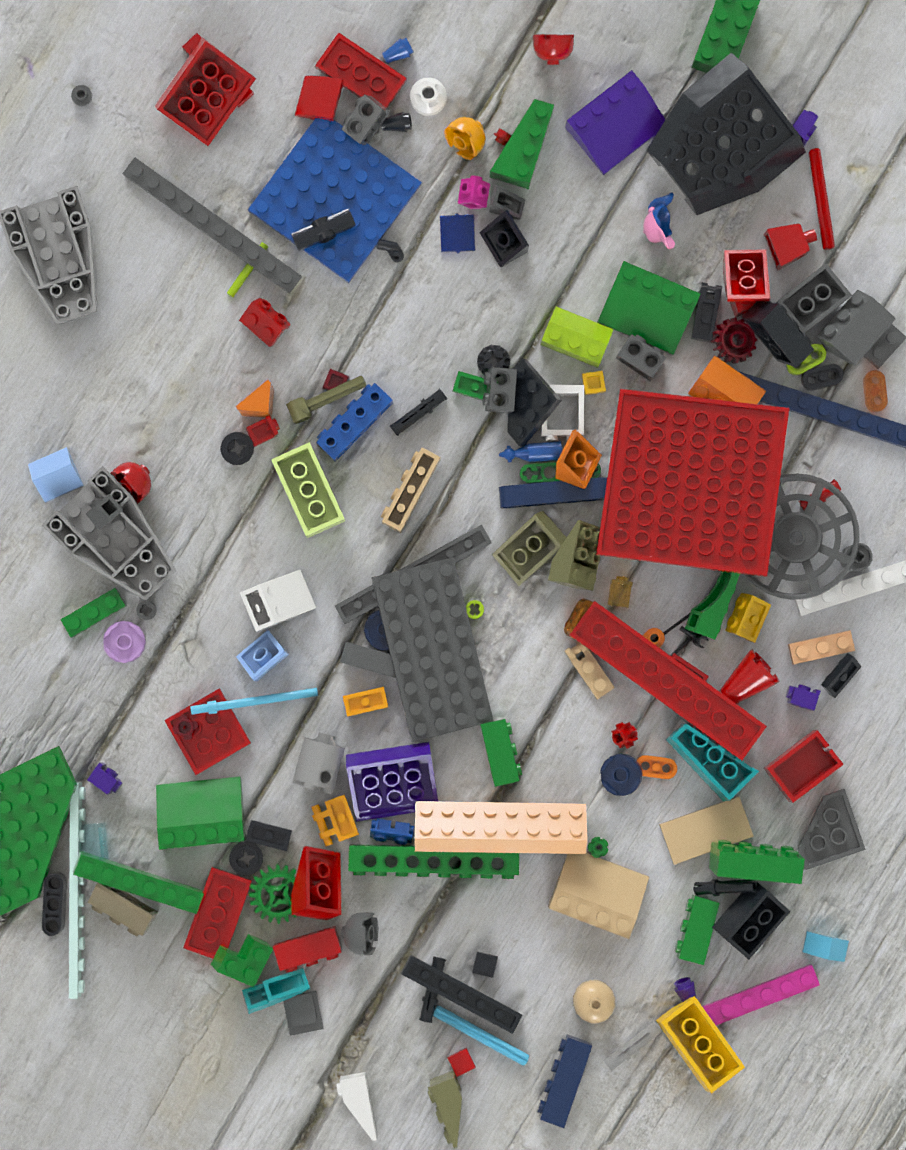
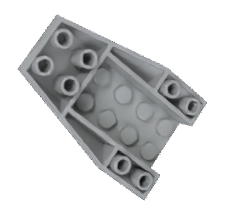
M78 186L57 192V197L24 208H19L16 205L0 211V222L10 252L57 325L97 312L91 225Z
M102 466L87 480L89 483L60 511L56 510L42 526L70 555L147 601L177 571L133 496ZM110 494L123 511L99 530L86 513L92 509L89 505L98 497L102 500Z

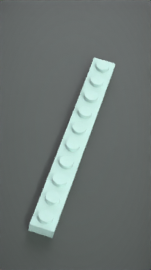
M76 782L77 787L70 801L69 999H78L81 993L85 991V981L81 980V971L85 970V959L82 958V950L85 948V937H82V928L85 927V916L82 915V907L85 906V894H82V885H85V878L73 875V869L79 852L82 851V842H85V830H82V821H85L86 812L85 808H82V800H85L86 790L85 787H82V782Z

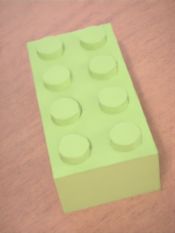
M310 442L271 459L307 538L345 522V518Z

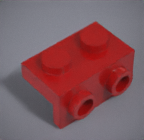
M262 298L252 301L239 319L242 324L269 347H272L283 331L291 325L283 314L275 311L271 304Z

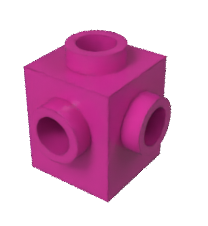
M475 175L467 179H461L458 204L470 209L487 208L490 183L483 181L482 177Z

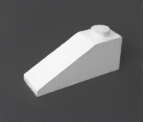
M366 1072L341 1076L340 1083H337L338 1096L343 1097V1102L372 1141L377 1140V1130Z

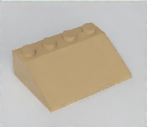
M588 853L567 854L548 908L629 939L640 910L649 876L607 860L595 858Z

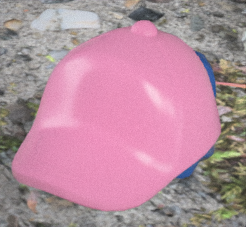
M673 192L656 198L649 204V214L643 223V233L652 243L663 242L669 250L675 246V242L670 236L672 231L670 229V214L667 205L673 200Z

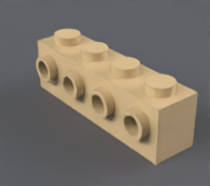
M424 448L414 453L410 461L413 463L410 470L406 469L401 477L403 483L400 489L396 488L390 498L393 502L390 507H385L381 518H383L382 524L399 533H402L440 462L438 455Z

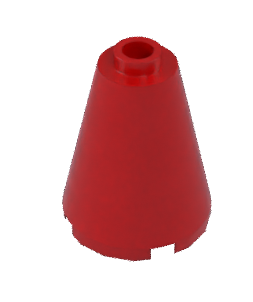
M751 649L720 691L734 703L738 704L776 685L780 680L776 674L772 675L770 673L772 668L767 662Z

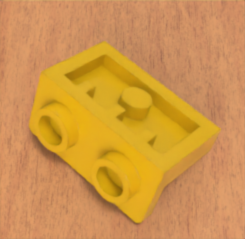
M740 593L735 602L734 610L727 621L725 631L755 643L771 604L753 595Z

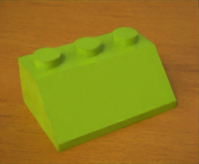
M556 306L540 345L598 368L614 329Z

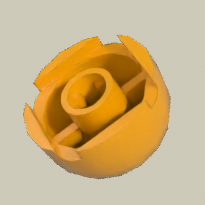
M469 117L455 119L444 130L449 146L452 147L454 145L460 150L456 153L464 159L471 160L482 151L486 142L482 124Z

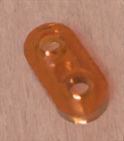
M872 370L863 378L865 404L871 412H880L888 403L886 380L882 372ZM872 377H876L878 379L877 384L872 382ZM875 397L880 399V404L874 402Z
M583 598L577 602L565 623L564 632L566 636L574 639L570 636V633L592 605V601Z

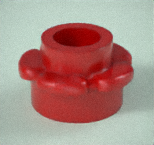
M500 128L497 133H494V136H496L495 141L503 146H506L512 136Z

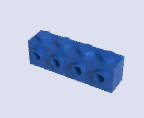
M376 383L372 386L368 384L361 391L362 396L357 401L353 399L347 405V411L333 419L331 422L333 425L328 431L324 429L317 436V445L334 462L393 404V400Z

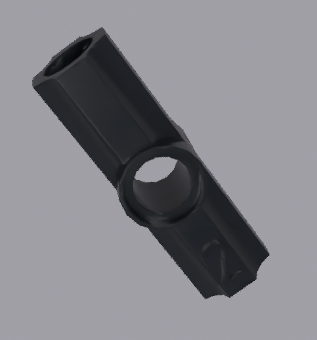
M346 209L330 217L318 218L310 226L292 233L291 236L298 251H301L317 243L329 242L337 234L355 227L356 224L349 209Z

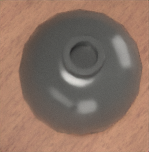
M374 912L356 913L342 927L341 937L344 939L348 949L355 954L370 956L376 949V947L372 946L373 941H378L379 927L377 918L373 917Z

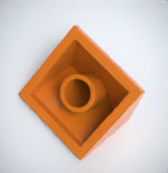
M269 380L265 381L236 406L242 416L265 418L270 415L272 418L274 388Z
M576 429L572 431L556 463L555 478L585 489L602 455Z

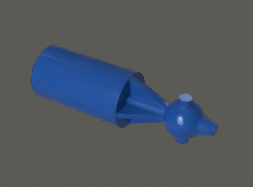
M561 441L527 443L524 447L515 451L511 446H507L503 452L499 453V456L508 460L509 463L515 457L528 462L558 460L562 453Z

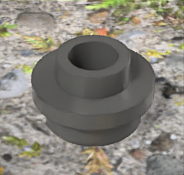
M78 85L72 90L71 98L76 105L86 106L92 100V92L87 86ZM80 92H84L85 96L79 98L78 94Z

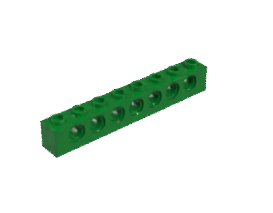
M350 844L348 871H352L353 875L365 876L366 872H374V876H387V872H395V876L407 877L408 873H417V877H429V873H438V877L449 878L451 874H459V878H472V874H480V878L492 879L493 875H502V879H514V875H519V853L415 852V846ZM389 855H394L398 860V863L393 867L388 866L385 862L386 857ZM365 856H375L376 864L373 866L366 865L364 862ZM409 856H416L418 858L419 864L416 867H410L407 864L406 860ZM432 856L438 857L440 859L439 866L435 868L430 867L428 859ZM452 857H459L461 859V865L458 868H452L449 865V860ZM472 858H481L483 861L482 866L477 869L473 868L470 865ZM494 858H501L504 861L502 868H493L491 865Z

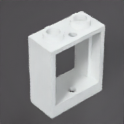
M549 385L559 397H578L577 431L584 436V385ZM546 420L541 426V438H546V441H558V438H566V441H568L573 430H547Z

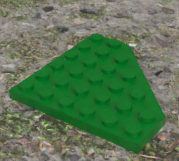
M60 746L0 774V916L39 898L41 895V888L44 879L47 877L52 862L51 858L57 847L61 835L60 831L70 808L72 795L77 787L76 780Z

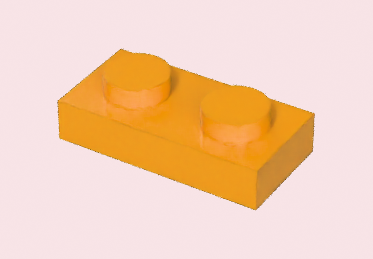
M384 687L343 696L347 717L388 708Z

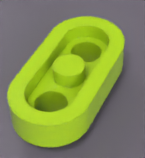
M812 344L813 352L817 353L818 358L814 359L810 354L800 364L799 369L786 364L787 371L792 375L798 376L818 366L826 358L825 348L820 344Z

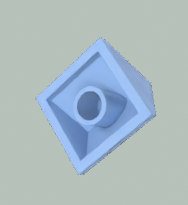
M67 447L28 464L32 481L45 503L84 486Z
M267 630L238 654L236 658L250 677L257 682L286 658L289 653L272 633Z

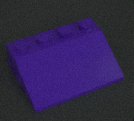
M631 70L566 121L565 128L600 172L605 175L654 137L664 123L665 118L644 84Z
M429 742L346 755V769L356 822L415 813L416 801L439 802Z

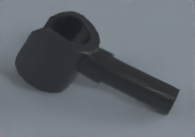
M683 626L679 629L693 639L695 646L704 648L700 645L702 638L709 641L706 636L692 633Z

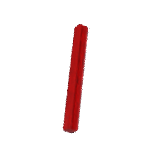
M814 148L809 151V160L822 246L824 250H831L835 247L821 150Z

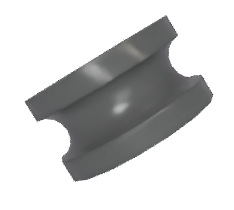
M149 601L139 603L136 609L137 615L144 620L154 618L157 611L156 606ZM144 605H147L149 608H152V612H149V616H146L144 613H141V609H144Z

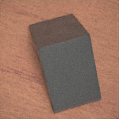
M495 185L489 212L500 215L505 210H508L512 218L520 220L525 199L499 185Z

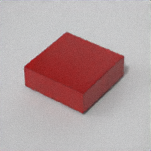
M467 1047L447 1057L456 1077L476 1068Z

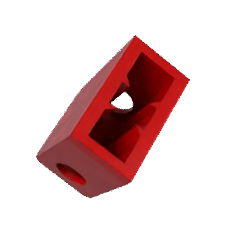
M799 223L769 228L764 233L777 271L807 255L810 251L808 244L817 241L815 230L811 229L803 232Z

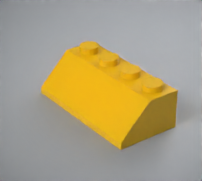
M695 996L672 1007L656 1020L705 1091L713 1093L745 1068Z

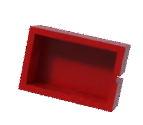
M812 730L763 769L788 802L794 803L844 764L833 749L823 750V748H827L830 745L818 730Z

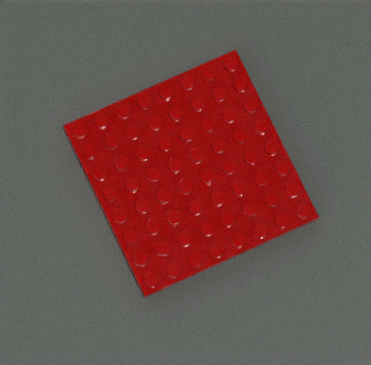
M620 389L597 555L767 577L790 408Z

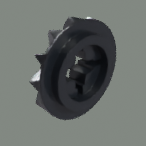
M489 345L483 348L477 358L480 372L485 375L488 369L494 367L492 363H488V360H491L492 353L496 359L500 360V362H497V368L509 369L510 356L507 350L500 345Z
M233 432L223 439L220 451L222 457L228 463L243 465L250 461L254 454V445L248 435L242 432ZM235 440L239 446L245 447L240 450V457L236 452L230 451L235 448Z
M240 842L232 848L229 862L236 873L245 876L252 875L262 866L263 853L259 846L252 842ZM244 849L248 855H255V857L249 860V867L245 861L237 860L244 856Z

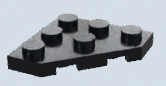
M522 358L514 368L517 369L514 412L508 413L507 431L520 447H524L562 401L529 361Z

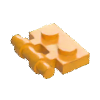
M345 794L325 801L327 808L325 811H321L319 804L311 806L314 814L312 815L313 820L317 822L320 831L318 834L320 839H323L325 847L333 844L331 836L334 834L337 835L339 842L359 835ZM330 816L334 828H327L325 817Z

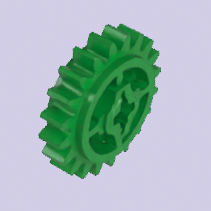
M276 864L275 870H272L268 865L267 873L260 869L261 877H253L257 883L249 885L254 890L248 893L249 897L254 898L249 903L252 906L257 905L253 910L255 913L262 911L260 914L261 919L268 915L269 923L272 922L273 918H276L277 923L280 924L282 917L286 922H289L288 915L291 914V897L288 895V886L291 882L294 885L296 870L293 868L288 872V865L286 864L282 870H280L279 864ZM283 877V880H280L278 883L268 882L273 878ZM262 889L268 892V901L265 905L261 899ZM281 890L282 896H276L275 898L274 891L279 892ZM279 904L288 905L283 909L273 910V907H276Z

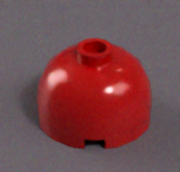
M533 34L534 52L540 59L547 60V65H559V60L567 59L573 51V34Z
M125 462L117 466L110 473L133 496L137 504L151 490L150 471L143 464Z

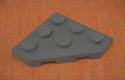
M845 789L823 795L797 849L799 854L805 859L804 870L866 850Z

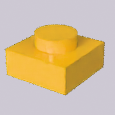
M603 370L582 374L585 395L606 392Z

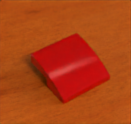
M305 76L295 116L312 120L319 118L334 121L344 83L343 80L325 76Z

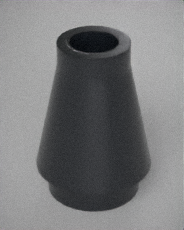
M403 111L387 117L381 125L382 131L407 132V130H412L410 113Z

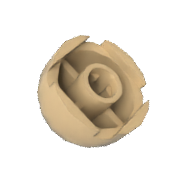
M589 980L581 983L576 988L573 995V1006L577 1015L582 1020L589 1023H600L612 1015L615 1008V996L612 989L606 983L600 980Z

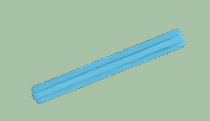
M440 1005L435 1008L434 1017L523 1066L529 1060L528 1054Z

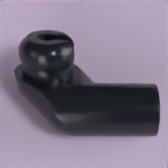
M382 239L378 240V250L387 251L392 261L396 263L403 260L404 253L398 243Z

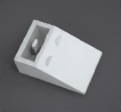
M301 570L240 592L253 626L258 633L316 609Z

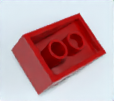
M766 249L724 250L723 280L727 302L770 301Z
M309 846L303 847L291 893V915L325 921L341 915V853Z

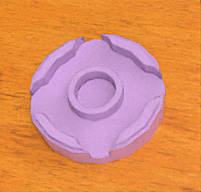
M120 621L114 623L107 629L103 639L105 652L116 662H132L139 658L145 650L146 639L144 632L133 622Z

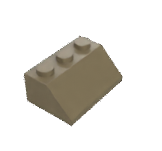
M100 883L96 884L88 901L92 905L91 909L99 914L106 913L110 916V921L117 925L122 923L128 927L127 931L135 936L146 934L158 914L157 910L131 894Z

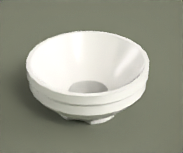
M434 78L420 79L413 85L410 91L411 106L421 115H436L446 105V89L441 82ZM426 88H431L435 93L430 99H426L422 95V91Z

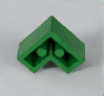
M248 934L239 953L220 945L210 965L220 974L255 987L273 948L266 941Z

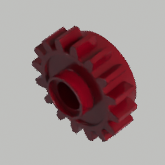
M734 317L730 320H723V324L721 323L716 326L718 330L712 333L716 336V339L711 340V343L716 344L713 351L720 352L718 358L725 357V363L732 361V364H736L739 361L740 363L744 362L746 358L753 356L751 351L757 349L754 345L758 339L755 338V333L745 323L744 319L737 320V317ZM733 336L737 339V345L733 342Z

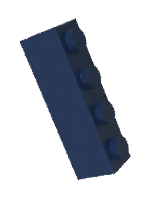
M568 1034L565 1039H561L558 1051L561 1053L558 1060L554 1059L551 1071L554 1072L552 1079L547 1080L544 1092H546L544 1101L540 1100L537 1112L540 1113V1120L565 1128L592 1049L591 1042Z

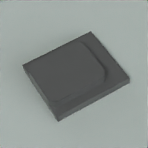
M316 991L298 994L283 1001L290 1036L324 1029Z

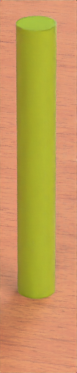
M263 242L259 245L265 250L268 248ZM246 264L227 291V294L234 298L254 268Z

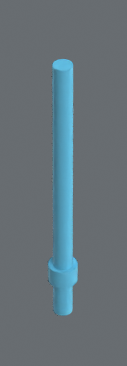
M317 688L223 702H216V700L208 701L207 704L190 706L192 715L207 712L214 714L220 710L318 696Z

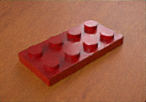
M339 32L315 65V68L326 76L342 79L344 82L343 87L359 98L364 96V94L372 96L386 108L389 107L407 81L406 77Z
M212 867L203 890L204 895L198 912L194 916L183 948L212 959L220 945L229 949L250 889L249 885L252 884L253 880Z

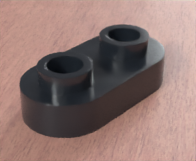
M837 364L809 369L802 375L801 383L809 391L835 386L842 381L844 372ZM829 372L835 374L834 379L829 378ZM809 377H813L815 379L814 384L809 383Z

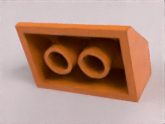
M714 355L688 394L698 398L758 404L766 390Z

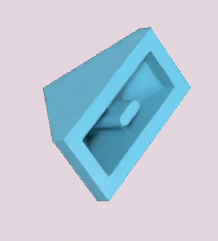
M807 931L802 952L827 960L845 962L849 941Z

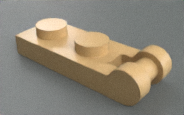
M576 642V646L571 649L567 648L564 652L598 700L615 687L589 649ZM582 652L585 657L578 661L576 655Z

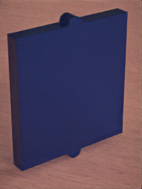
M455 213V215L440 216L441 252H456L459 254L465 251H475L474 214L459 215Z

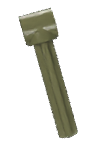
M358 376L308 400L303 397L294 399L287 403L286 406L294 424H298L311 418L312 411L366 387V382L362 376Z

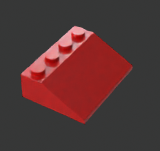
M202 37L155 104V107L162 114L209 146L256 78Z

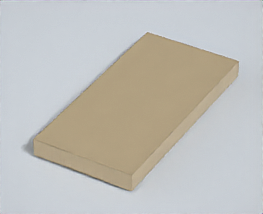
M739 796L732 798L730 801L720 802L659 824L674 865L711 852L712 842L718 843V840H727L734 844L754 837Z

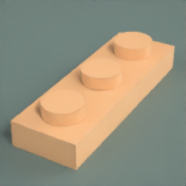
M851 630L788 644L792 665L855 651Z

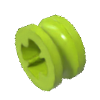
M472 600L467 603L468 617L478 619L483 615L484 606L480 601ZM471 604L480 606L478 609L480 613L478 615L475 613L471 615L469 613L471 611L469 608Z

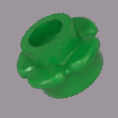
M594 837L591 843L588 844V851L595 858L605 856L608 853V842L604 838Z

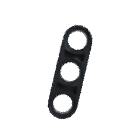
M60 872L48 875L44 881L42 930L48 936L57 935L65 927L67 878ZM53 877H57L60 880L59 888H54L51 885ZM52 898L58 900V909L51 908L50 900ZM50 920L57 922L58 929L56 931L49 928Z

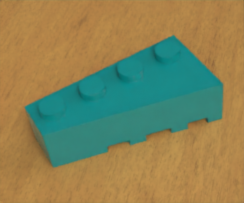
M686 723L680 725L666 739L723 802L730 801L759 772Z

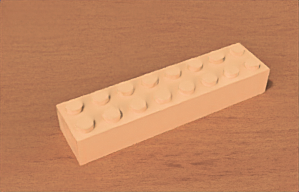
M416 801L415 852L586 854V804Z

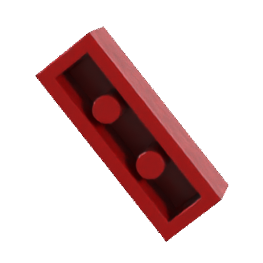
M336 926L273 945L279 970H285L286 973L298 970V966L305 963L306 967L318 964V960L325 957L327 961L338 958L339 953H342V946Z

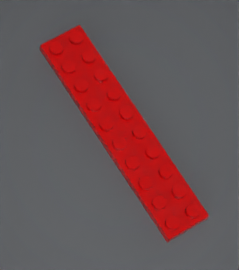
M596 601L592 603L570 633V636L741 761L767 727Z

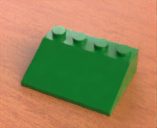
M623 261L597 323L627 336H631V334L633 336L639 335L647 341L646 344L674 355L700 297V293Z
M241 776L156 785L159 850L246 840Z

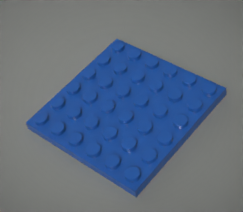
M315 118L248 208V211L295 244L291 236L292 233L310 226L318 218L330 217L349 209L356 224L355 227L337 234L329 242L317 243L303 250L349 283L377 246L378 240L383 238L422 185V182L368 143L366 145L359 144L342 130L343 126L337 121Z

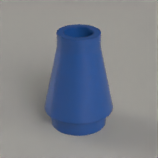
M400 38L384 51L382 55L386 63L389 64L410 57V54L414 53L407 38Z

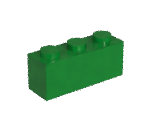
M505 719L480 724L494 786L520 781L519 776H522L520 763L516 764L514 756L518 755L515 743H511L509 735L513 734L511 723H506Z
M693 894L691 899L688 898L685 911H688L687 918L682 920L680 932H683L681 940H677L675 952L679 959L704 965L713 932L712 926L715 924L720 905L718 901Z

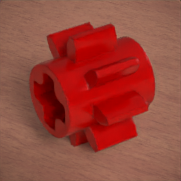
M630 722L616 724V729L611 731L613 733V742L619 748L626 747L628 749L634 746L633 742L638 740L637 729Z

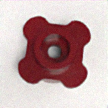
M181 715L179 722L173 727V732L180 734L185 740H190L194 729L198 728V723L189 720L186 715Z

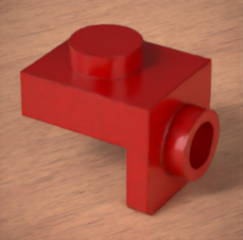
M268 415L265 419L245 429L254 447L277 437L280 427L276 419H271L270 415Z

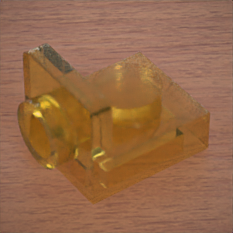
M616 576V579L611 580L607 605L629 608L633 582L628 581V577Z

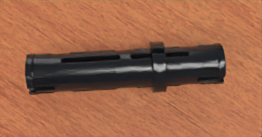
M439 388L427 399L423 398L419 405L390 425V428L396 436H399L400 433L427 413L431 414L435 407L447 400V397Z
M713 879L710 882H695L694 886L698 887H693L696 896H719L720 894L755 893L758 886L756 880L750 879L728 881Z
M433 956L432 966L443 972L446 959ZM427 988L425 996H422L423 1006L419 1020L432 1023L435 1005L438 1004L439 1000L437 999L438 994Z

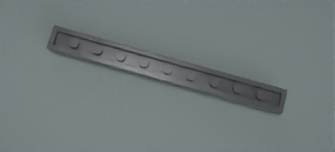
M134 157L122 173L126 178L289 294L302 278L299 273L136 157Z

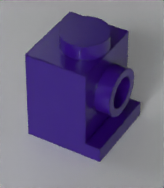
M803 110L793 125L800 135L804 146L816 130L817 126L814 124L818 119L814 112H807L806 110Z
M801 684L798 687L789 685L785 697L788 698V704L815 711L821 691L814 689L810 692V687Z
M99 762L87 780L107 795L112 792L116 793L123 784L117 778L118 773L109 767L105 769L106 764Z

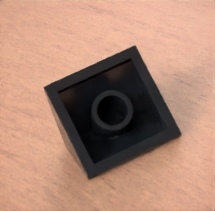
M505 210L479 232L500 268L528 252L529 244L508 210Z

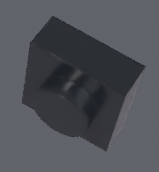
M477 951L472 973L493 978L498 956Z

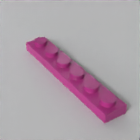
M810 964L702 1007L714 1024L719 1025L817 987L820 984L814 968Z

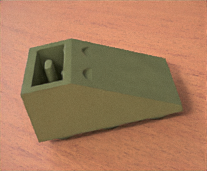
M581 520L576 522L552 559L548 577L549 581L575 589L593 591L600 562V555H597L600 527Z
M454 1070L430 1079V1086L427 1092L431 1102H436L435 1112L439 1123H444L445 1125L444 1135L448 1144L452 1143L455 1149L458 1144L462 1090Z

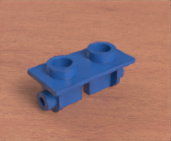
M379 818L372 820L370 837L374 838V840L380 842L390 840L400 845L412 844L414 826H411L410 823L396 821L394 829L390 828L391 820Z

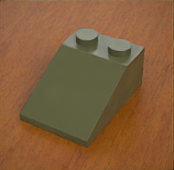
M541 511L531 517L492 555L517 585L520 586L555 556L567 537L548 515Z

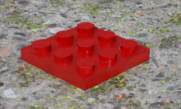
M219 688L190 706L207 704L208 701L215 700L216 702L227 701ZM188 706L164 720L195 775L200 774L251 744L250 739L232 709L220 710L214 714L207 712L192 715L191 708ZM181 715H186L189 720L198 723V728L194 729L190 740H185L183 736L173 732V727L177 725Z

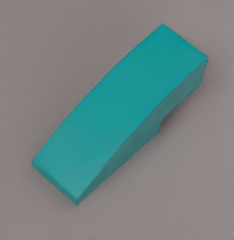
M304 968L264 980L262 984L255 987L243 989L242 995L248 1014H251L309 990L310 986Z

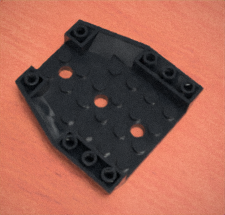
M732 53L681 94L646 150L656 164L662 166L686 197L684 200L696 216L759 192L806 153L798 132L750 68ZM758 109L761 111L762 118L760 121H755L752 118L753 110ZM722 136L728 137L730 141L727 148H722L719 144ZM689 163H694L697 166V172L694 175H690L687 172V165Z

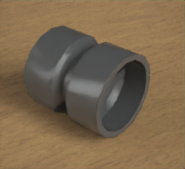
M859 543L858 553L849 572H857L870 566L873 554L867 545ZM853 544L843 549L841 553L850 556ZM840 562L841 566L844 568L846 564Z

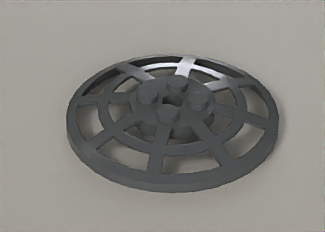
M799 473L781 475L777 506H781L784 516L774 523L771 552L775 551L782 558V561L777 570L769 564L768 572L774 575L769 586L763 584L754 575H744L757 588L778 598L801 600L816 597L836 586L852 567L858 553L860 541L857 516L844 494L824 479ZM804 481L816 485L811 496L806 494L785 495L781 483ZM826 488L837 496L846 507L848 513L836 517L830 507L819 500L823 489ZM797 500L807 501L808 505L804 513L792 512L788 502ZM816 506H819L826 512L830 521L819 525L812 518ZM849 521L852 522L854 535L850 556L839 552L841 545L840 525ZM834 528L835 541L832 549L822 544V533ZM795 532L802 534V540L799 543H793L791 540V536ZM818 552L829 556L821 567L815 571L813 570L810 559ZM835 559L846 564L834 580L822 588L819 587L816 577L825 572ZM792 562L802 563L806 574L789 575L785 573ZM782 579L794 582L808 580L811 592L791 594L777 591V588Z

